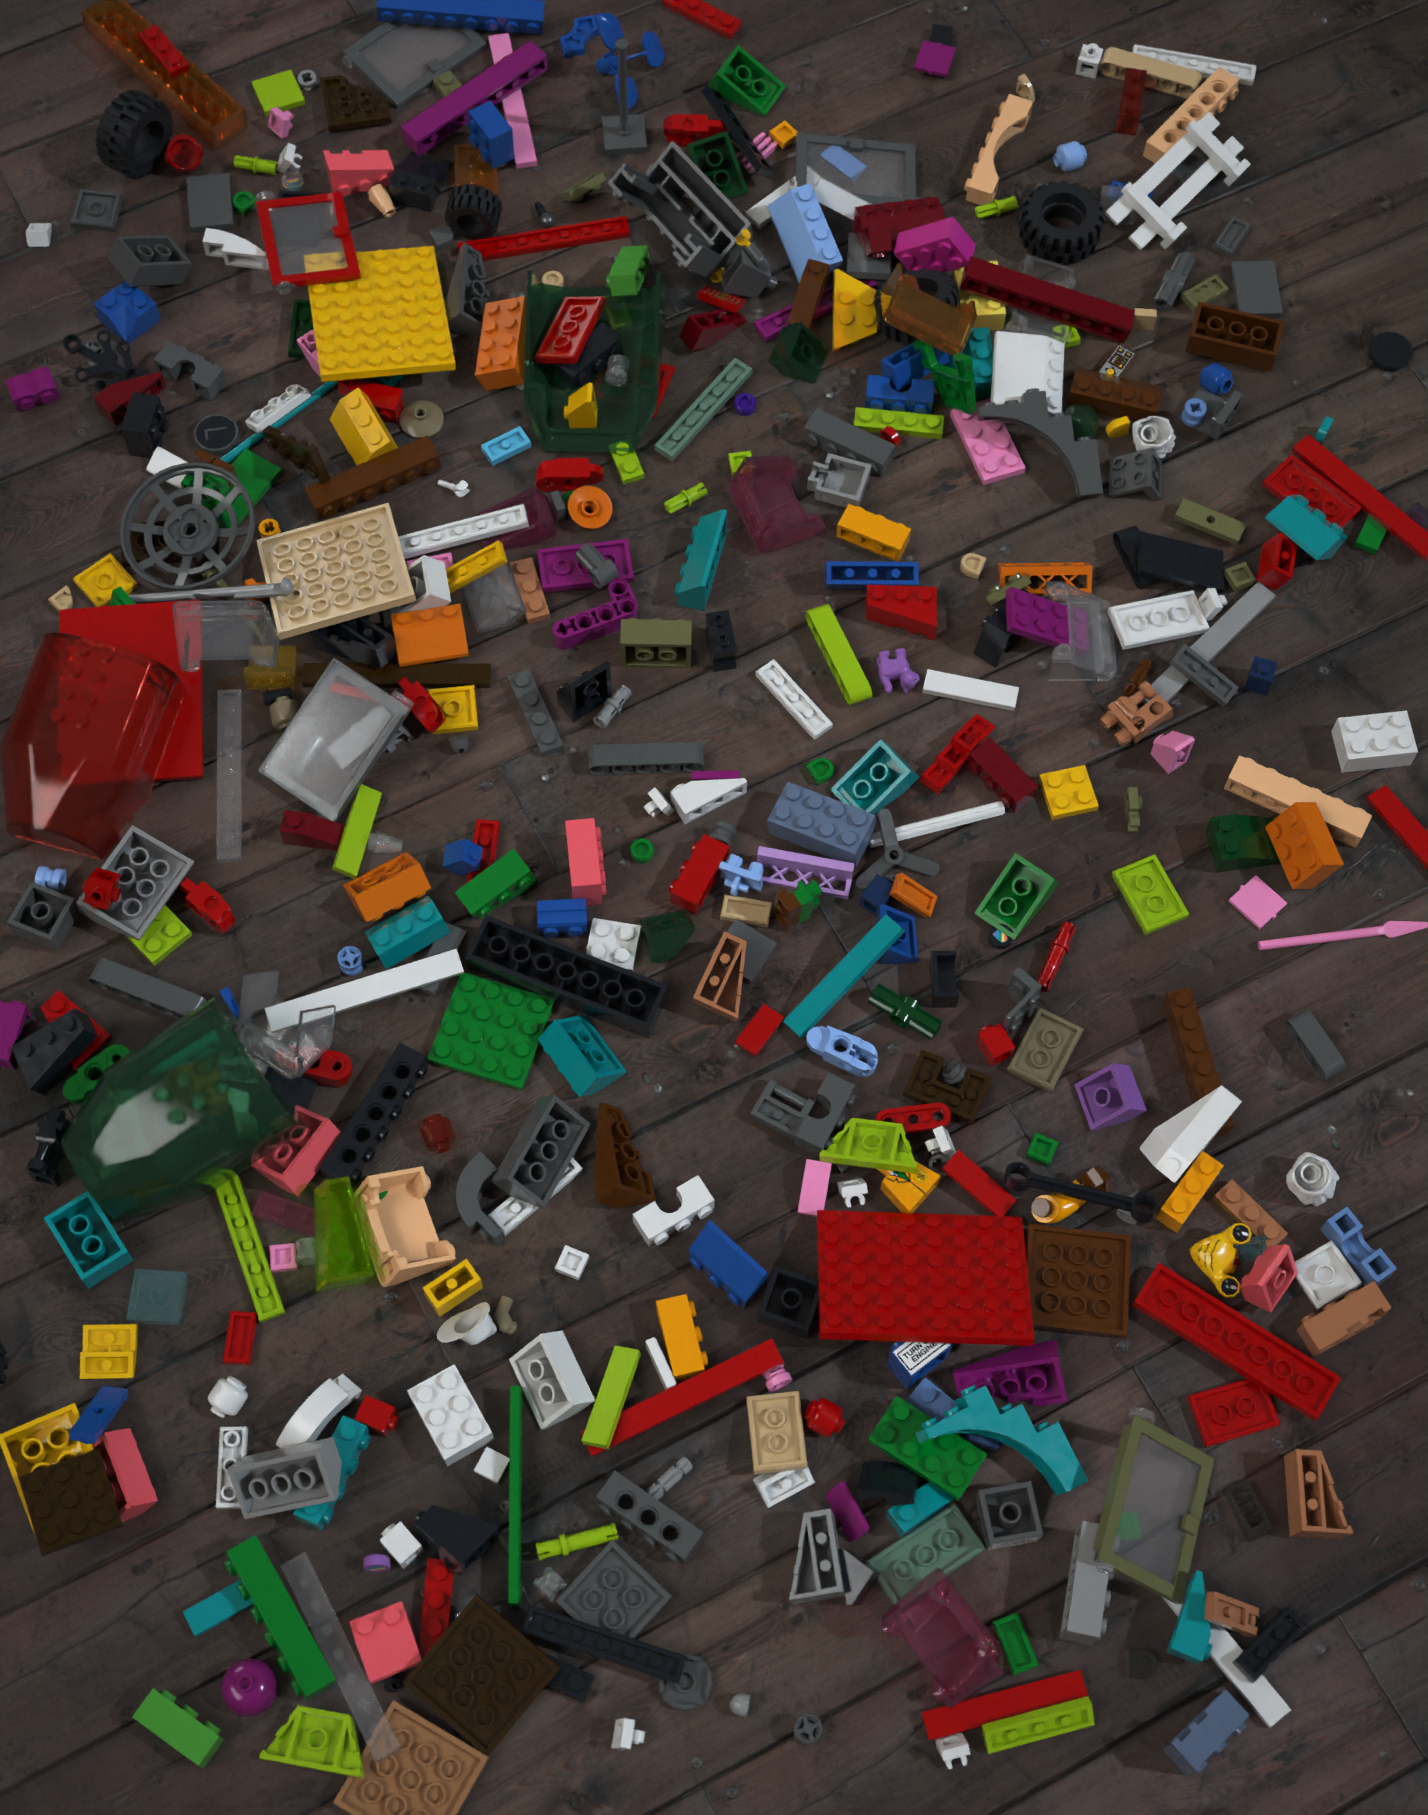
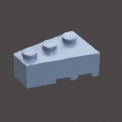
M1225 1689L1162 1750L1185 1776L1192 1772L1197 1775L1208 1764L1206 1759L1212 1753L1216 1756L1228 1745L1225 1740L1231 1734L1236 1737L1247 1726L1244 1721L1250 1715Z

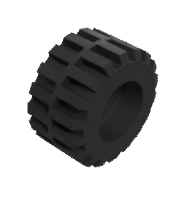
M463 184L451 191L444 219L447 226L461 237H466L470 240L493 237L498 229L503 208L502 202L490 189L487 190L483 186H476V184Z

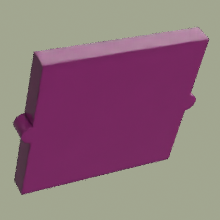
M923 40L914 70L925 72L929 75L934 74L947 77L956 48L942 45L940 42L933 43Z

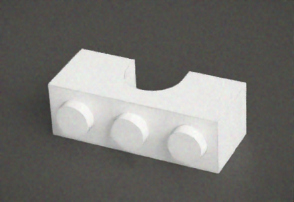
M699 1175L676 1188V1196L682 1204L676 1212H663L654 1201L632 1214L633 1223L649 1247L653 1244L660 1245L669 1238L668 1235L675 1231L682 1232L691 1225V1221L698 1217L703 1219L712 1213L715 1200Z

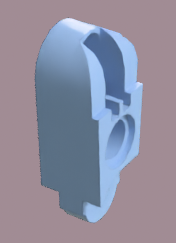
M823 1026L813 1027L807 1032L806 1043L810 1051L822 1056L823 1060L858 1077H868L876 1070L878 1055L871 1043L830 1026H827V1028ZM843 1046L846 1051L837 1052L834 1047ZM860 1059H865L867 1061V1064L861 1061Z

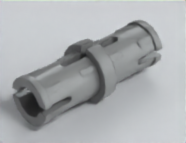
M620 685L612 697L605 700L603 708L593 719L594 723L600 728H606L611 719L621 712V707L632 695L631 690L625 685Z

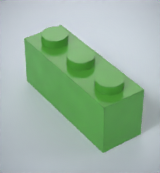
M647 245L621 248L606 278L607 287L611 289L612 296L638 295L651 266Z
M153 1688L132 1717L204 1769L224 1741V1739L218 1736L221 1730L208 1720L204 1725L196 1720L199 1714L186 1704L182 1709L174 1704L177 1698L164 1688L160 1693Z

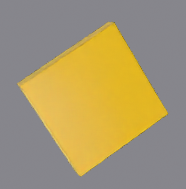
M111 553L73 578L74 583L95 607L110 605L112 590L121 587L129 594L139 587L137 582Z
M474 685L427 690L442 708L440 711L446 718L445 723L432 734L479 730Z

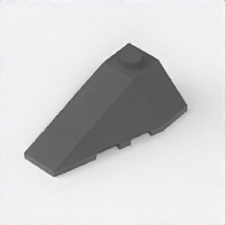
M466 243L461 245L445 302V310L449 329L459 335H481L485 303H488L490 293L489 290L485 289L483 279L486 277L482 255Z

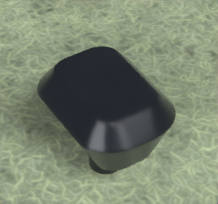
M400 1673L385 1678L384 1689L387 1692H396L399 1689V1684L401 1683Z

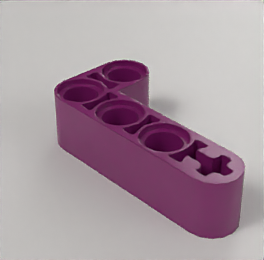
M616 578L609 583V603L557 621L552 629L554 645L562 650L569 649L621 630V619H638V603L627 581Z

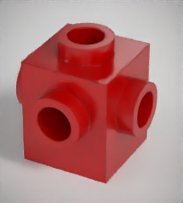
M97 867L91 873L89 879L87 878L84 882L82 892L85 893L84 903L90 904L96 909L108 910L113 902L117 903L121 894V889L118 888L121 874Z

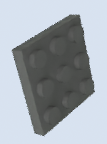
M611 1540L561 1594L556 1603L573 1619L635 1639L669 1602L672 1596L622 1548Z

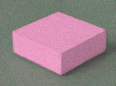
M296 1243L269 1246L272 1273L298 1270Z

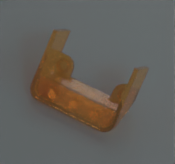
M898 263L880 292L883 319L888 324L954 356L957 353H962L977 317L975 301L970 300L968 304H958L955 308L919 290L916 278L909 274L903 275L902 265Z

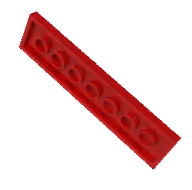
M1158 1263L1132 1305L1314 1422L1321 1415L1341 1379L1337 1374L1161 1263Z

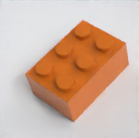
M1295 802L1265 827L1292 890L1313 889L1344 865L1316 802Z

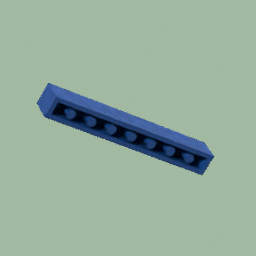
M377 0V21L543 35V0Z

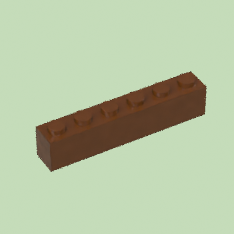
M427 435L330 477L331 479L325 484L318 482L304 488L306 498L318 521L331 518L336 513L351 509L366 500H372L380 494L393 491L396 487L414 482L417 478L436 472L441 468L440 456Z
M1190 987L1167 992L1162 1006L1191 1101L1194 1104L1220 1087L1221 1083ZM1231 1116L1214 1138L1228 1136L1234 1126Z

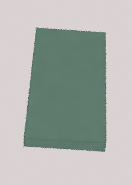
M954 1503L866 1562L881 1572L877 1581L897 1610L913 1596H918V1591L930 1578L938 1577L942 1580L985 1551L986 1547L959 1507Z

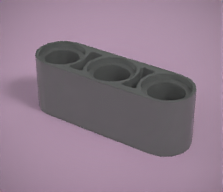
M1306 1009L1284 1021L1287 1034L1321 1081H1325L1346 1069L1343 1057L1309 1010Z

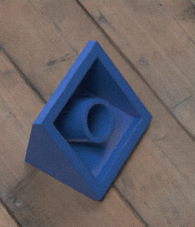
M885 904L879 905L877 923L887 914L905 931L880 957V964L919 962L915 917Z

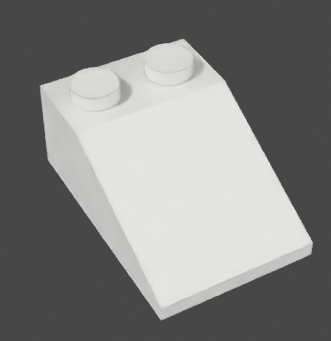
M423 555L407 567L416 601L383 610L386 628L393 627L391 614L441 607L451 602L444 562Z

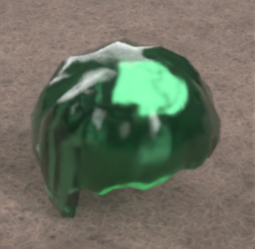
M1072 404L1064 409L1063 413L1071 415L1074 442L1081 437H1090V439L1096 437L1099 421L1096 411L1092 406Z

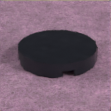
M1395 332L1379 333L1373 337L1368 346L1369 359L1371 358L1372 364L1383 371L1395 372L1407 367L1413 354L1410 342L1404 336Z

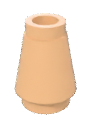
M381 184L373 186L368 191L369 201L386 218L391 217L395 214L396 210L387 188Z

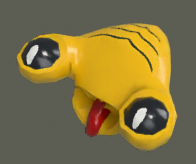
M1235 1223L1221 1233L1198 1241L1189 1249L1195 1264L1213 1282L1217 1291L1226 1298L1235 1297L1240 1292L1239 1281L1228 1274H1233L1240 1265L1239 1253L1234 1248V1244H1246L1250 1242L1252 1236L1250 1227L1243 1223Z

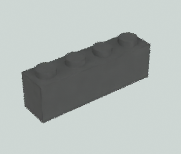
M816 408L804 426L803 441L827 453L870 464L871 474L881 478L894 459L896 445Z

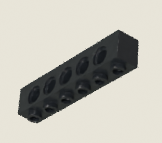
M402 1043L398 1044L321 1165L320 1171L323 1177L347 1190L353 1184L356 1185L363 1174L361 1170L366 1163L369 1164L376 1154L375 1148L379 1142H383L389 1133L388 1127L392 1121H397L403 1109L402 1105L405 1100H410L416 1089L414 1086L419 1079L422 1080L427 1074L429 1066H427L428 1063L425 1055ZM401 1072L409 1073L404 1079L397 1078ZM392 1092L396 1094L393 1099H384L387 1093ZM376 1113L383 1115L380 1120H371L372 1115ZM367 1134L370 1136L364 1142L357 1141L360 1135ZM347 1156H356L355 1161L352 1163L344 1162Z

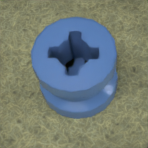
M1198 398L1189 399L1186 402L1182 413V421L1187 426L1197 427L1202 424L1207 411L1205 402Z
M346 946L339 951L337 958L342 973L348 976L358 975L364 968L361 951L354 946Z

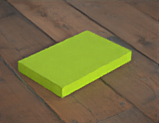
M1155 854L1112 871L1111 875L1144 935L1188 918L1189 913Z

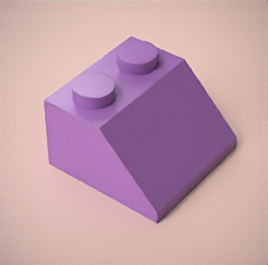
M1112 1063L1074 1085L1089 1127L1093 1131L1127 1122L1147 1111L1130 1065Z

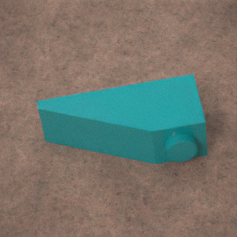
M929 1482L917 1490L914 1504L893 1506L887 1511L886 1518L898 1535L903 1538L955 1499Z
M1196 1570L1192 1574L1166 1651L1196 1665L1200 1664L1203 1659L1208 1660L1212 1650V1644L1209 1643L1211 1637L1209 1621L1205 1620L1206 1595L1201 1571Z

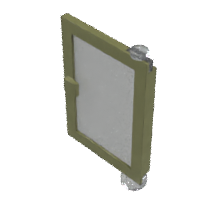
M1132 1407L1129 1410L1127 1425H1124L1093 1546V1551H1095L1094 1561L1097 1562L1096 1570L1104 1574H1112L1114 1571L1174 1604H1182L1214 1458L1155 1426L1156 1414L1145 1408Z

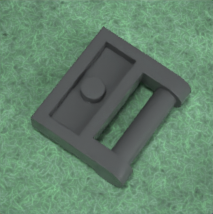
M771 1078L752 1109L750 1117L795 1140V1135L803 1119L812 1112L816 1101L811 1098L807 1100L779 1085L777 1080ZM774 1093L801 1107V1112L772 1098L771 1095Z

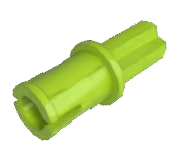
M236 155L234 158V166L236 168L253 170L255 174L260 172L276 175L277 161L259 159L258 156L249 158Z
M1015 196L1002 200L994 199L991 203L977 206L975 208V215L978 219L993 215L998 217L1001 213L1017 210V199Z
M700 482L686 491L681 490L680 494L665 501V510L672 514L685 506L690 507L692 502L708 494L706 488L701 490L705 485Z

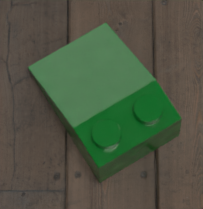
M739 45L728 55L708 83L712 89L720 92L723 98L763 117L786 87L785 84Z
M1014 853L974 914L1013 940H1016L1047 902L1059 882ZM1000 924L1008 925L1012 929L1013 933L1004 928L1003 926H1001Z

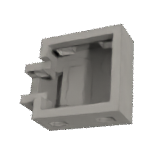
M828 453L825 464L813 463L811 475L807 480V490L815 492L814 499L845 508H847L848 504L860 506L871 474V465Z

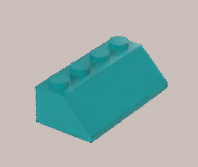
M720 510L702 516L699 519L698 526H693L691 539L694 540L692 545L688 544L686 558L688 560L687 563L682 564L680 571L682 580L681 583L677 582L674 596H678V606L705 611L726 538L727 510Z

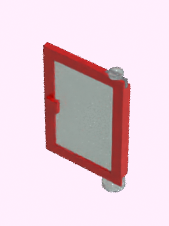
M262 191L257 194L255 202L273 289H278L279 293L285 295L291 292V287L361 279L342 192L277 199L276 195L271 191Z

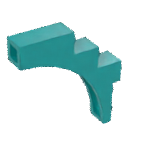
M972 1385L960 1391L962 1397L954 1400L955 1407L943 1412L945 1418L937 1421L936 1417L922 1423L923 1429L915 1433L919 1443L937 1436L955 1433L977 1434L995 1439L1015 1449L1028 1459L1045 1477L1056 1496L1067 1493L1088 1481L1059 1422L1049 1425L1045 1421L1034 1427L1023 1404L1013 1407L1009 1403L997 1409L986 1385L976 1389L975 1385Z

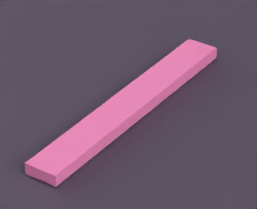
M509 33L488 36L494 64L513 53ZM520 88L502 100L506 121L513 129L516 169L537 166V158Z

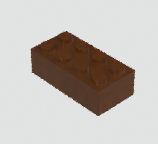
M1198 301L1185 352L1271 372L1277 357L1285 321Z

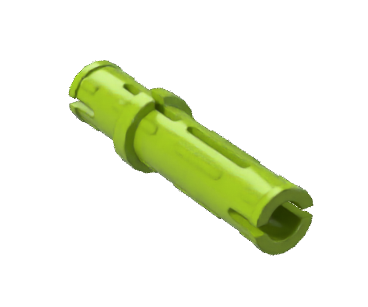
M615 1523L567 1536L560 1534L559 1538L535 1543L540 1561L560 1554L568 1556L569 1552L610 1542L611 1540H618Z

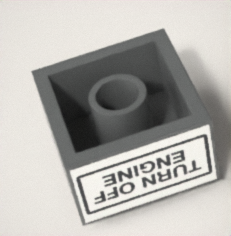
M1031 1481L978 1490L975 1500L986 1550L1032 1543L1041 1539L1043 1532Z

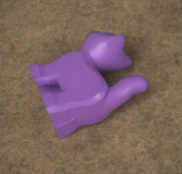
M905 648L895 650V659L888 658L890 655L889 650L879 652L878 657H876V663L879 668L878 675L885 687V692L890 693L893 687L890 681L900 679L901 686L905 694H907L908 690L914 688L916 683L919 682V675L910 670V665L906 660Z

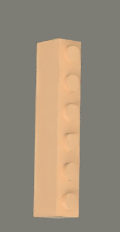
M1240 755L1224 789L1279 814L1283 813L1295 802H1316L1332 838L1353 848H1357L1372 817L1371 814H1368L1362 808L1348 805L1339 798L1326 795L1317 788L1306 786L1295 778L1286 777L1273 768H1266L1256 763L1253 759L1244 758Z

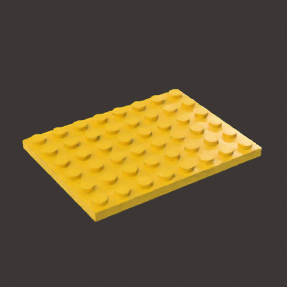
M434 246L356 252L361 279L308 285L321 382L456 370ZM344 253L304 257L306 273L348 268Z

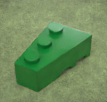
M513 848L458 889L455 894L477 921L478 919L485 918L493 910L537 885L539 881Z

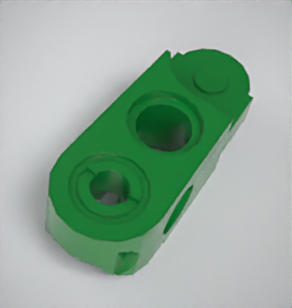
M120 1044L112 1045L77 1069L78 1073L69 1078L63 1087L65 1098L74 1104H81L86 1100L91 1102L103 1095L112 1086H118L122 1081L129 1078L134 1070V1059L129 1049ZM96 1074H102L100 1079L92 1080Z

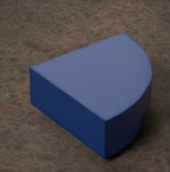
M226 987L220 990L233 1019L236 1020L242 1017V1012L230 988Z

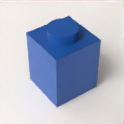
M466 838L445 845L442 867L459 876L480 870L483 847Z

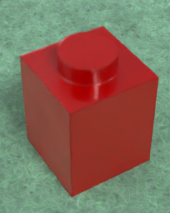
M1001 1023L994 1026L989 1024L979 1031L976 1043L991 1067L1013 1056L1015 1046Z
M365 1395L354 1420L366 1425L369 1431L387 1437L389 1431H394L399 1417L396 1416L397 1411L394 1406Z

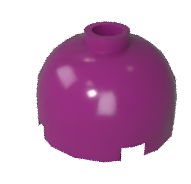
M244 1659L234 1663L228 1668L222 1678L221 1693L223 1701L232 1712L240 1716H257V1714L269 1709L277 1697L278 1682L275 1673L268 1664L258 1659Z

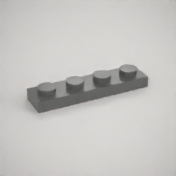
M530 669L507 676L509 685L541 756L544 757L563 750L562 740Z

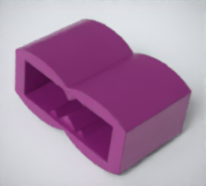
M41 367L28 374L16 375L6 380L17 411H27L38 404H49L60 397L49 367Z

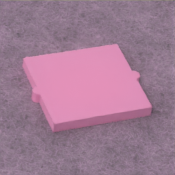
M1257 875L1247 884L1241 885L1239 891L1229 899V902L1259 930L1271 919L1274 920L1277 916L1276 914L1287 905V902Z

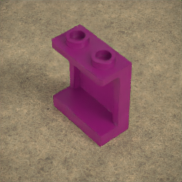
M0 1000V1067L15 1070L17 1060L11 1047L18 1043L25 1019H30L31 1017L27 1006L20 1001L13 1000L9 1003Z

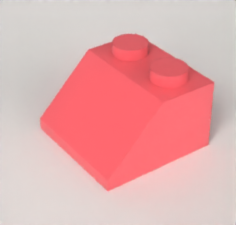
M1286 1244L1270 1246L1265 1249L1263 1254L1258 1255L1254 1262V1267L1249 1274L1242 1278L1240 1283V1290L1245 1301L1270 1313L1273 1311L1298 1274L1290 1246Z
M402 1601L349 1621L370 1684L413 1668L422 1660L408 1614Z

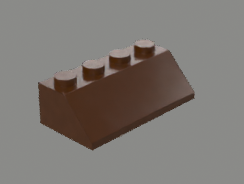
M1077 367L1067 406L1115 418L1127 416L1129 421L1135 422L1148 416H1157L1163 387Z

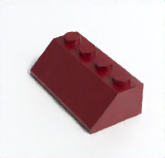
M926 197L915 200L907 199L905 201L885 202L875 205L867 204L855 207L853 230L864 254H866L863 229L868 226L889 224L893 251L898 233L944 220V210L938 197Z

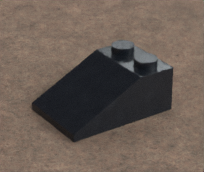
M411 151L395 169L388 185L392 203L432 212L452 161L424 154L418 156L415 152Z
M608 661L590 671L581 673L576 680L563 684L556 691L557 703L573 723L603 705L607 698L612 697L611 671Z

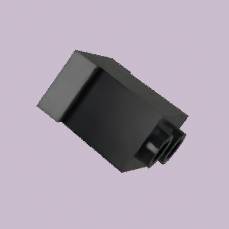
M729 610L706 613L705 634L713 672L736 669L737 647Z

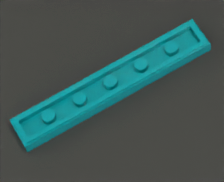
M885 914L783 1022L802 1039L905 931Z

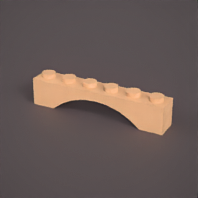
M1009 94L1006 102L1002 101L999 109L1000 116L995 117L992 124L993 131L987 134L985 140L986 147L981 148L978 156L979 162H975L971 171L973 176L971 179L968 178L965 183L964 191H967L966 201L979 205L988 204L993 201L999 181L994 166V156L1008 139L1024 131L1031 116L1033 101Z

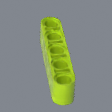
M824 604L805 611L808 626L848 705L851 706L872 698L870 684L830 605Z

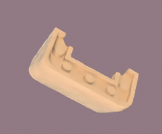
M423 1166L367 1176L353 1196L354 1210L378 1280L383 1287L393 1286L451 1265L456 1259L454 1246L448 1240L439 1241L424 1197L430 1189L431 1182L429 1176L425 1174ZM388 1190L387 1195L380 1200L379 1193Z

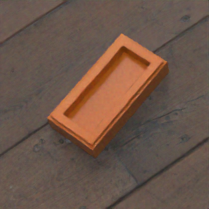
M904 873L896 875L890 892L892 897L924 918L931 917L938 897Z

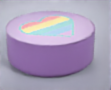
M383 1554L368 1555L363 1560V1569L369 1572L388 1571L391 1569V1558Z

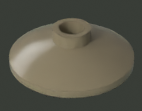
M420 400L412 402L403 408L400 413L399 423L405 434L420 439L427 435L432 437L437 434L443 426L444 416L439 406L430 401Z

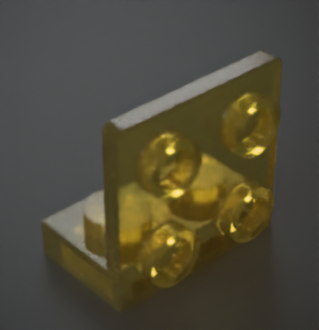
M251 646L249 648L248 667H244L243 674L247 689H282L289 686L290 689H295L296 646Z

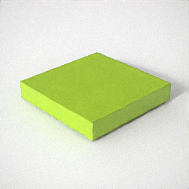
M292 70L251 81L266 117L270 116V109L278 107L283 112L306 105Z

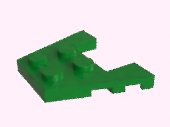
M922 339L915 341L913 346L916 351L920 349L924 357L921 360L924 368L932 372L934 376L932 380L935 381L934 387L943 405L969 415L977 411L971 356L962 353L954 355L952 358L956 369H953L950 366L937 363L930 342Z

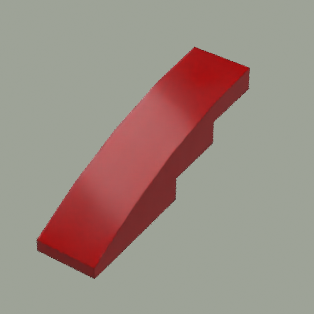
M976 714L952 737L949 745L937 755L935 762L921 775L919 781L939 794L967 764L969 753L986 741L996 726Z

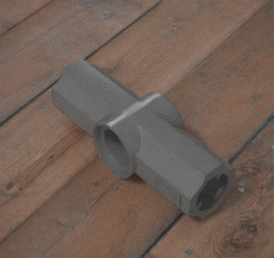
M1188 252L1178 253L1171 268L1165 272L1160 289L1153 301V305H1155L1157 310L1161 312L1170 311L1178 294H1182L1188 280V275L1194 267L1195 259L1192 257V254Z

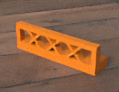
M1089 562L998 563L1000 586L1005 584V576H1012L1020 572L1021 575L1027 574L1029 578L1038 575L1043 580L1037 588H1030L1028 585L1026 586L1027 588H1024L1031 594L1092 593L1093 566ZM1041 575L1049 576L1046 579H1044ZM1055 575H1061L1066 580L1060 588H1053L1048 583ZM1065 575H1072V576H1071L1069 579H1067V577H1066ZM1077 575H1086V587L1076 588L1071 581ZM1068 584H1070L1073 588H1065V587H1066Z

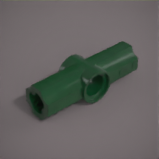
M880 983L875 987L868 999L869 1004L889 1015L891 1021L897 1026L904 1029L909 1027L930 1041L936 1036L942 1026L943 1021L921 1009L920 1004L916 1000L906 995L901 997Z

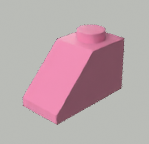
M1171 731L1166 735L1161 734L1153 741L1154 745L1150 754L1170 774L1187 762L1195 739L1192 736L1176 731Z

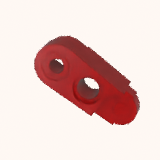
M674 114L666 117L663 121V131L667 142L671 143L673 141L677 146H683V148H686L689 143L727 131L722 121L708 120V115Z
M556 458V460H546L538 466L535 474L536 488L543 492L557 490L558 492L575 491L583 485L596 484L604 479L603 468L600 465L589 464V458Z
M403 676L398 681V684L404 690L400 698L432 734L446 721L445 715L440 711L442 708L418 681L412 684Z
M184 877L178 888L186 896L187 903L185 905L219 933L226 934L236 921L230 906L224 901L223 896L204 881L197 886L191 880Z
M290 1046V1048L283 1049L278 1055V1063L281 1069L318 1081L317 1084L340 1088L347 1084L353 1074L351 1060L342 1052L307 1046L303 1048ZM312 1062L320 1063L316 1068H308ZM333 1067H337V1068H341V1069L334 1071V1070H333Z

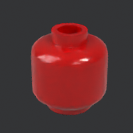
M823 1397L818 1400L813 1399L804 1413L806 1426L824 1437H829L834 1432L838 1434L845 1423V1419L842 1418V1407Z

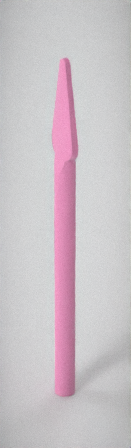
M1387 921L1382 926L1258 941V948L1262 951L1380 935L1393 938L1428 928V922Z

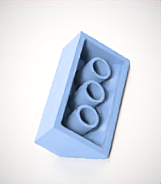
M811 183L789 190L767 206L799 284L808 259L830 264L829 274L833 273L834 269H840L843 259Z

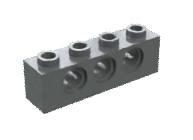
M617 1471L612 1473L596 1496L599 1510L610 1517L614 1514L620 1518V1524L631 1532L637 1530L644 1535L642 1539L654 1548L658 1545L666 1551L664 1555L674 1563L681 1561L685 1564L703 1538V1531ZM624 1498H629L634 1502L632 1508L628 1510L621 1509L618 1504ZM650 1513L655 1516L656 1521L652 1525H644L641 1522V1517L644 1514ZM667 1529H674L678 1533V1537L673 1541H667L664 1539L663 1533Z

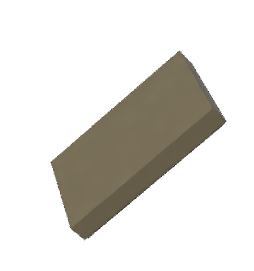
M1039 1007L1006 1071L1052 1093L1084 1029Z

